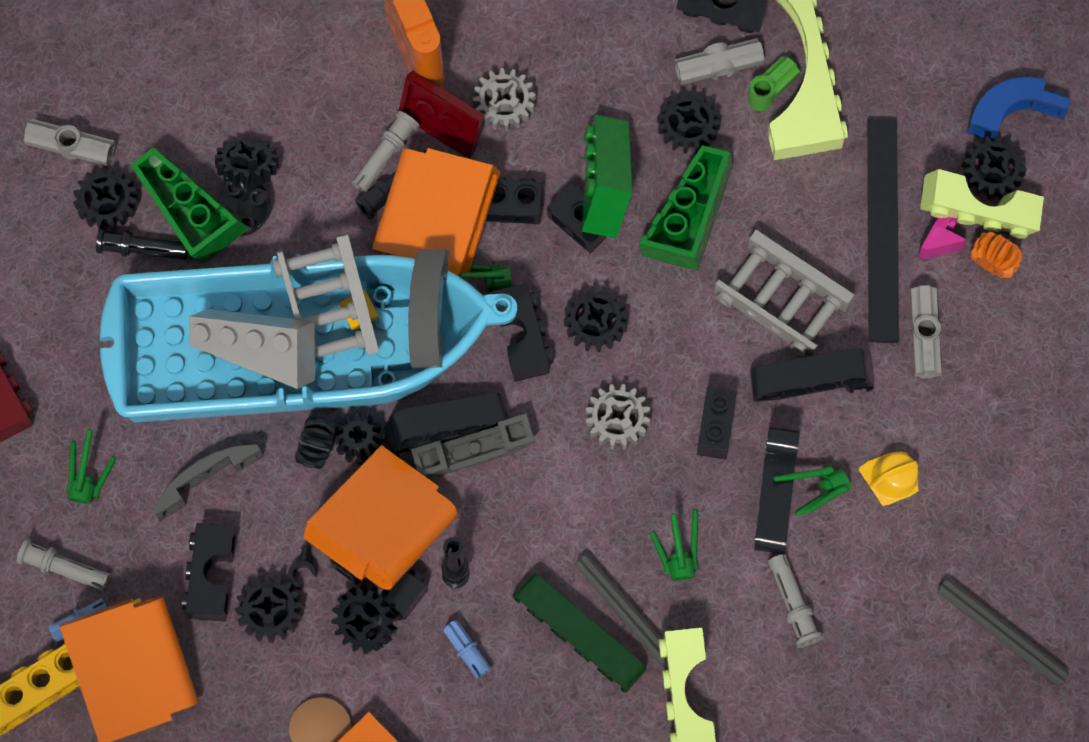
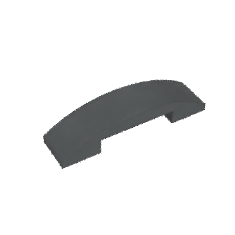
M447 249L418 250L411 278L408 313L409 352L412 368H442L444 338L440 335L443 280H447L449 251Z
M527 413L499 421L498 426L441 443L440 440L413 448L411 452L417 471L426 478L497 460L534 444L535 439Z
M257 444L226 448L202 458L185 469L168 485L155 504L153 511L161 522L186 506L180 495L223 468L232 464L237 473L263 458L260 448Z

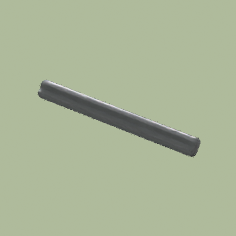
M585 554L575 563L576 568L665 670H668L666 657H660V636L589 555Z
M946 579L938 589L939 594L1054 684L1059 686L1068 677L1069 672L951 579Z

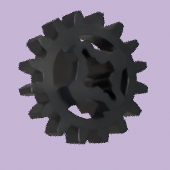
M692 90L689 93V97H685L682 91L679 92L677 100L669 96L668 105H661L660 112L662 114H658L657 123L661 124L658 126V133L665 134L663 136L664 144L672 141V150L675 151L681 146L683 147L684 154H687L689 148H693L695 153H697L701 144L709 147V139L716 140L717 132L715 130H720L721 122L717 120L720 115L719 110H713L714 101L706 103L705 94L696 98ZM702 112L707 117L708 123H706V119L701 117ZM669 120L676 126V132L671 128Z
M245 136L241 140L233 137V143L224 141L223 148L218 147L217 155H215L217 175H223L224 182L233 180V186L239 185L240 182L244 183L245 187H249L250 183L253 182L260 186L262 179L268 182L271 181V175H276L277 168L279 167V155H277L276 147L270 148L269 141L261 143L260 137H256L254 140H250L249 136Z
M985 136L983 144L976 140L974 141L973 149L968 148L966 150V158H963L961 167L966 169L962 175L965 178H970L967 184L968 188L977 187L976 195L979 196L984 191L987 192V199H991L993 193H997L999 199H1002L1005 191L1012 193L1016 189L1015 186H1021L1023 182L1022 177L1025 176L1027 168L1022 167L1025 164L1026 158L1018 157L1021 150L1020 147L1014 149L1010 147L1012 140L1009 139L1003 144L1001 143V136H997L995 142H991L990 138ZM976 159L979 160L978 163L981 165L978 171L975 169ZM1010 164H1012V167H1013V175H1012V176L1009 175V174H1010V171H1009L1008 167H1009Z
M98 167L97 174L94 176L87 172L88 180L86 182L79 180L78 184L81 190H74L73 192L75 198L78 199L73 204L76 210H79L77 213L80 219H86L89 227L93 226L96 222L98 229L99 227H104L105 224H109L111 230H114L115 222L125 225L124 217L134 216L130 207H138V202L134 198L138 196L136 187H132L134 185L130 177L125 179L126 176L122 170L115 175L113 167H109L107 173H103L102 169ZM121 189L125 193L124 201L119 197ZM88 196L92 199L90 209L87 206Z
M591 287L590 294L588 295L583 290H580V299L571 297L570 304L572 307H565L564 309L565 315L568 316L563 319L564 326L569 327L567 329V336H575V346L582 342L585 343V351H589L591 345L596 347L597 352H601V345L604 344L611 349L612 340L620 342L622 340L620 332L627 331V324L624 322L628 320V313L622 312L625 309V303H616V293L610 297L607 296V288H603L601 293H596L595 288ZM582 308L584 314L583 316L578 318V321H576V316L579 310ZM591 313L597 319L601 318V326L596 320H591ZM613 318H616L614 327L609 331L608 323L613 321Z
M265 575L264 582L262 583L257 578H253L255 586L251 588L244 585L243 588L246 595L237 596V600L242 606L236 607L235 612L238 615H243L238 619V623L240 626L248 625L245 629V633L248 636L256 632L255 638L259 642L264 636H267L269 642L273 643L275 635H279L284 640V631L289 630L294 633L296 630L292 624L293 621L301 622L302 620L296 611L303 610L302 603L295 602L301 596L298 591L291 593L294 587L291 582L283 586L281 576H278L275 582H272L270 576ZM275 591L284 594L288 600L279 599L275 596ZM262 592L256 601H252L256 595ZM267 603H272L274 606L271 609V614H266L264 611L267 608ZM282 616H287L282 623L276 624ZM250 617L260 618L263 621L264 627L255 624Z
M366 585L360 586L357 590L353 587L337 599L340 604L332 609L334 613L338 614L337 617L331 620V623L339 625V629L334 632L335 635L343 634L345 638L342 644L346 645L351 642L352 651L354 652L361 647L364 654L369 653L373 649L378 651L384 647L383 644L386 645L393 640L391 635L398 630L392 624V622L399 619L398 615L391 614L395 604H387L385 602L388 597L387 593L378 596L377 587L369 591ZM355 601V605L352 606L353 612L349 613L350 606ZM381 626L379 634L375 637V634L378 633L377 627Z

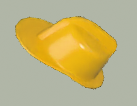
M898 451L885 454L868 461L858 469L882 506L910 497L919 491L918 463L908 456L906 452Z

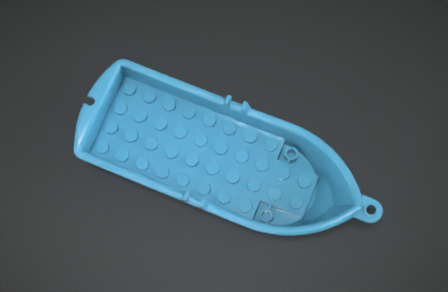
M394 255L355 256L354 259L362 289L368 294L379 316V319L371 322L379 352L367 355L366 348L359 349V347L315 358V381L296 389L190 346L189 316L206 309L294 319L283 276L277 278L272 260L270 264L123 274L112 282L102 312L100 341L111 340L114 341V344L110 348L100 349L101 366L116 412L135 423L380 405L405 398L433 382L467 352L486 326L503 325L513 321L517 315V303L513 297L507 294L483 296L471 284L448 271L447 280H443L440 328V335L444 338L442 368H412L409 352L408 313L411 278L415 259ZM273 256L272 260L278 259V256ZM333 259L288 272L292 287L295 289L340 277L339 274L344 273L345 270L342 261L336 262ZM342 288L297 300L296 302L300 316L304 318L340 308L338 303L352 296L350 290L344 291ZM501 306L507 308V310L503 312H500L497 309ZM346 319L315 327V346L356 335L355 332L361 330L359 328L352 331Z

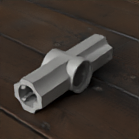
M756 38L732 45L715 43L705 48L701 53L674 59V65L678 80L681 85L707 78L718 80L717 77L724 75L731 77L738 70L764 64L765 59L761 42Z
M31 119L24 131L23 141L25 145L59 153L66 159L73 160L78 158L108 166L115 154L116 143L114 140L80 132L72 125L57 126ZM67 140H76L72 145L64 146Z
M920 285L910 289L914 375L921 379H932L933 377L941 376L939 340L941 325L938 321L937 288L930 285ZM928 328L933 335L923 336L918 329Z

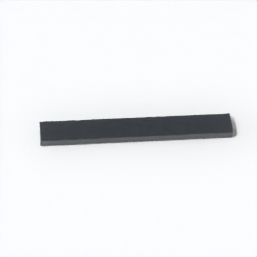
M868 119V342L898 343L897 120Z

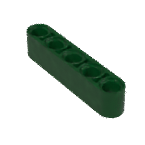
M532 572L512 595L518 604L521 601L528 607L527 611L538 621L547 623L551 627L550 631L564 643L568 641L575 647L573 650L588 663L592 661L598 666L596 670L609 681L617 682L622 687L620 690L624 693H627L647 670L639 659L537 574Z

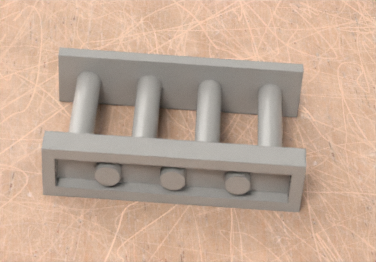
M755 230L749 238L748 244L751 256L729 285L720 280L716 282L714 293L717 295L716 298L726 307L733 305L791 344V350L802 357H805V355L814 356L818 346L812 342L834 311L840 309L845 313L853 303L855 295L758 230ZM767 260L775 266V272L752 302L738 293V291L759 263ZM791 276L800 282V288L779 317L776 318L765 311L763 307L783 280ZM816 293L824 298L825 304L801 335L787 324L810 294Z
M348 234L335 236L337 243L331 244V248L286 260L283 250L277 251L278 259L272 261L277 278L281 276L284 278L294 319L315 321V327L347 318L352 320L358 319L361 331L355 332L356 335L316 345L315 358L359 347V349L366 348L367 355L378 353L376 337ZM333 259L336 262L342 261L345 272L340 273V277L293 289L288 271ZM342 288L344 291L350 290L353 301L347 303L348 306L301 318L297 300Z

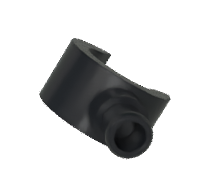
M301 547L299 561L293 563L288 571L290 582L299 590H301V587L294 579V574L298 569L307 568L317 578L316 570L311 564V547Z

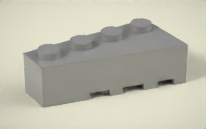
M206 309L189 316L190 346L296 389L315 381V321Z

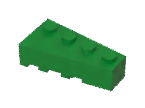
M701 146L682 175L683 179L669 195L668 202L661 213L656 215L646 236L643 235L638 243L642 256L695 271L699 270L733 168L730 152Z

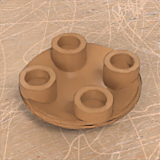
M318 697L305 701L294 711L289 724V735L292 742H338L352 726L350 717L341 704L329 698Z

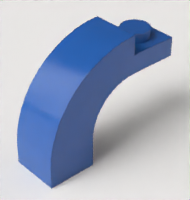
M1019 77L1006 80L991 88L980 99L972 115L967 134L983 139L985 136H988L992 142H995L1002 121L1009 114L1024 109L1038 111L1064 120L1071 99L1066 98L1060 92L1044 91L1047 81L1045 79Z

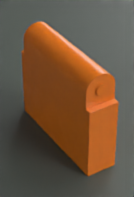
M383 0L386 20L409 71L413 70L444 89L445 75L440 35L425 0Z
M427 148L426 153L403 149L371 250L381 255L403 256L416 259L418 250L447 249L449 251L448 271L457 276L460 273H469L501 171L491 164Z
M381 445L307 521L303 538L361 581L366 577L380 588L390 590L457 518L458 513L453 503L438 493V485Z
M164 596L150 598L134 605L132 600L129 599L59 624L99 742H112L172 720L170 714L199 703Z

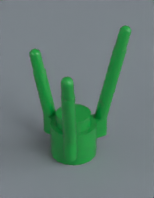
M472 264L470 270L484 272L460 273L459 275L462 279H485L486 288H492V291L511 287L509 266L500 267V264ZM492 291L484 293L482 295L484 296L492 294Z
M88 429L86 432L79 472L76 477L75 441L70 443L67 499L84 504H91L92 498L99 499L101 488L116 461L115 456L110 458L95 486L93 485L94 479L85 476L93 433L91 429Z
M832 466L819 470L777 475L773 478L774 481L778 482L823 476L822 480L818 482L822 495L796 510L795 515L797 516L803 513L810 514L833 498L850 491L851 488L846 473L842 469L834 471Z
M693 510L690 557L688 552H683L677 516L675 513H672L670 517L676 554L670 555L671 561L668 560L656 532L652 531L650 536L663 563L665 575H671L672 581L691 579L695 577L694 570H698V511Z

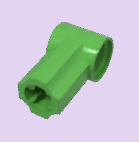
M782 56L765 73L753 78L750 82L747 99L750 107L756 111H766L773 104V100L800 76V70L797 68L796 63L789 57L785 58ZM762 91L765 92L767 95L761 96L758 95L756 92Z

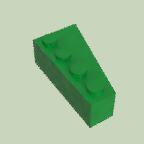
M595 114L592 125H587L585 128L583 139L587 144L584 152L586 168L582 232L617 238L632 195L629 121Z
M154 147L131 164V167L191 257L205 263L250 229L249 226L167 155Z

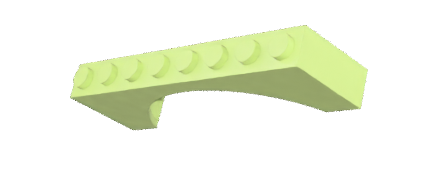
M776 0L790 15L799 31L804 46L806 71L803 83L795 99L779 117L769 123L768 138L773 160L841 149L844 139L848 138L845 121H840L838 113L841 112L839 95H834L832 86H835V75L832 68L828 69L826 60H829V50L827 43H822L820 34H823L821 17H816L814 8H817V0Z

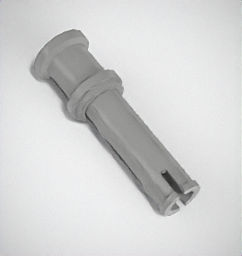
M402 111L397 112V119L388 131L382 133V142L351 182L355 188H361V191L365 194L395 152L404 149V142L412 131H417L419 128V124Z
M29 538L24 540L17 556L18 564L23 565L27 563L40 568L44 574H50L51 572L60 574L102 592L106 590L111 577L110 573L59 555V552L53 547L47 549L36 545Z
M786 554L777 555L769 559L768 564L774 574L775 581L788 611L786 615L787 623L792 624L797 637L795 642L797 648H803L819 642L823 639L821 632H817L811 617L814 614L812 609L806 606Z

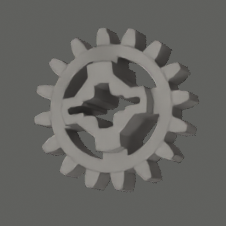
M500 68L499 75L489 71L488 80L482 77L479 79L481 87H474V95L476 97L473 98V106L477 107L476 110L485 115L484 125L491 121L493 122V130H497L499 125H503L504 130L508 131L510 124H513L518 129L520 128L519 120L529 121L528 112L532 113L535 110L533 102L536 101V95L532 92V82L526 83V75L523 74L517 78L514 69L511 70L510 74H505L504 68ZM520 92L522 93L524 98L522 104L518 99ZM486 95L491 99L488 107L485 103Z
M610 384L609 392L606 393L600 388L598 390L599 399L595 397L590 398V404L593 407L586 408V415L590 417L586 419V427H593L590 431L592 438L600 436L599 445L602 446L608 441L610 442V449L614 450L616 443H620L622 449L625 450L628 441L637 445V435L646 436V429L642 426H650V418L645 417L650 414V407H642L645 404L646 398L644 396L636 398V388L626 392L625 384L621 385L620 390H615L614 385ZM603 407L606 414L598 421V412ZM616 412L617 415L623 414V420L620 421L619 418L613 419V413ZM637 413L638 421L635 427H633L630 418ZM610 431H614V432H620L621 434H612V433H609V432H610Z

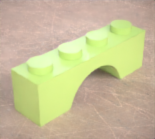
M937 169L926 174L924 177L920 209L931 212L930 215L933 217L956 218L960 224L983 225V229L987 231L999 232L1002 230L1010 232L1011 237L1022 239L1040 231L1044 197L1017 190L1004 195L996 207L988 206L979 202L972 195L965 176Z
M694 628L664 632V639H659L660 657H666L668 670H662L664 689H670L671 701L666 702L667 718L674 721L675 729L674 733H669L670 742H716L714 723L694 713L685 697V682L689 672L694 666L706 659L703 629Z

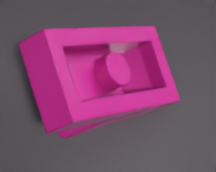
M952 217L938 218L924 241L918 257L927 259L963 250L966 239L952 232L957 224V219Z

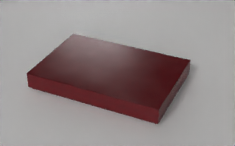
M412 70L406 76L399 111L411 116L423 131L465 157L470 158L476 150L485 115Z

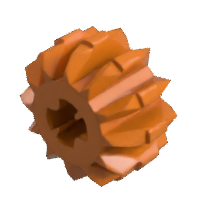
M993 232L982 233L975 241L970 257L977 266L1000 278H1011L1014 272H1017L1023 253L1016 244L1010 242V239L1004 238L1001 234L996 235Z

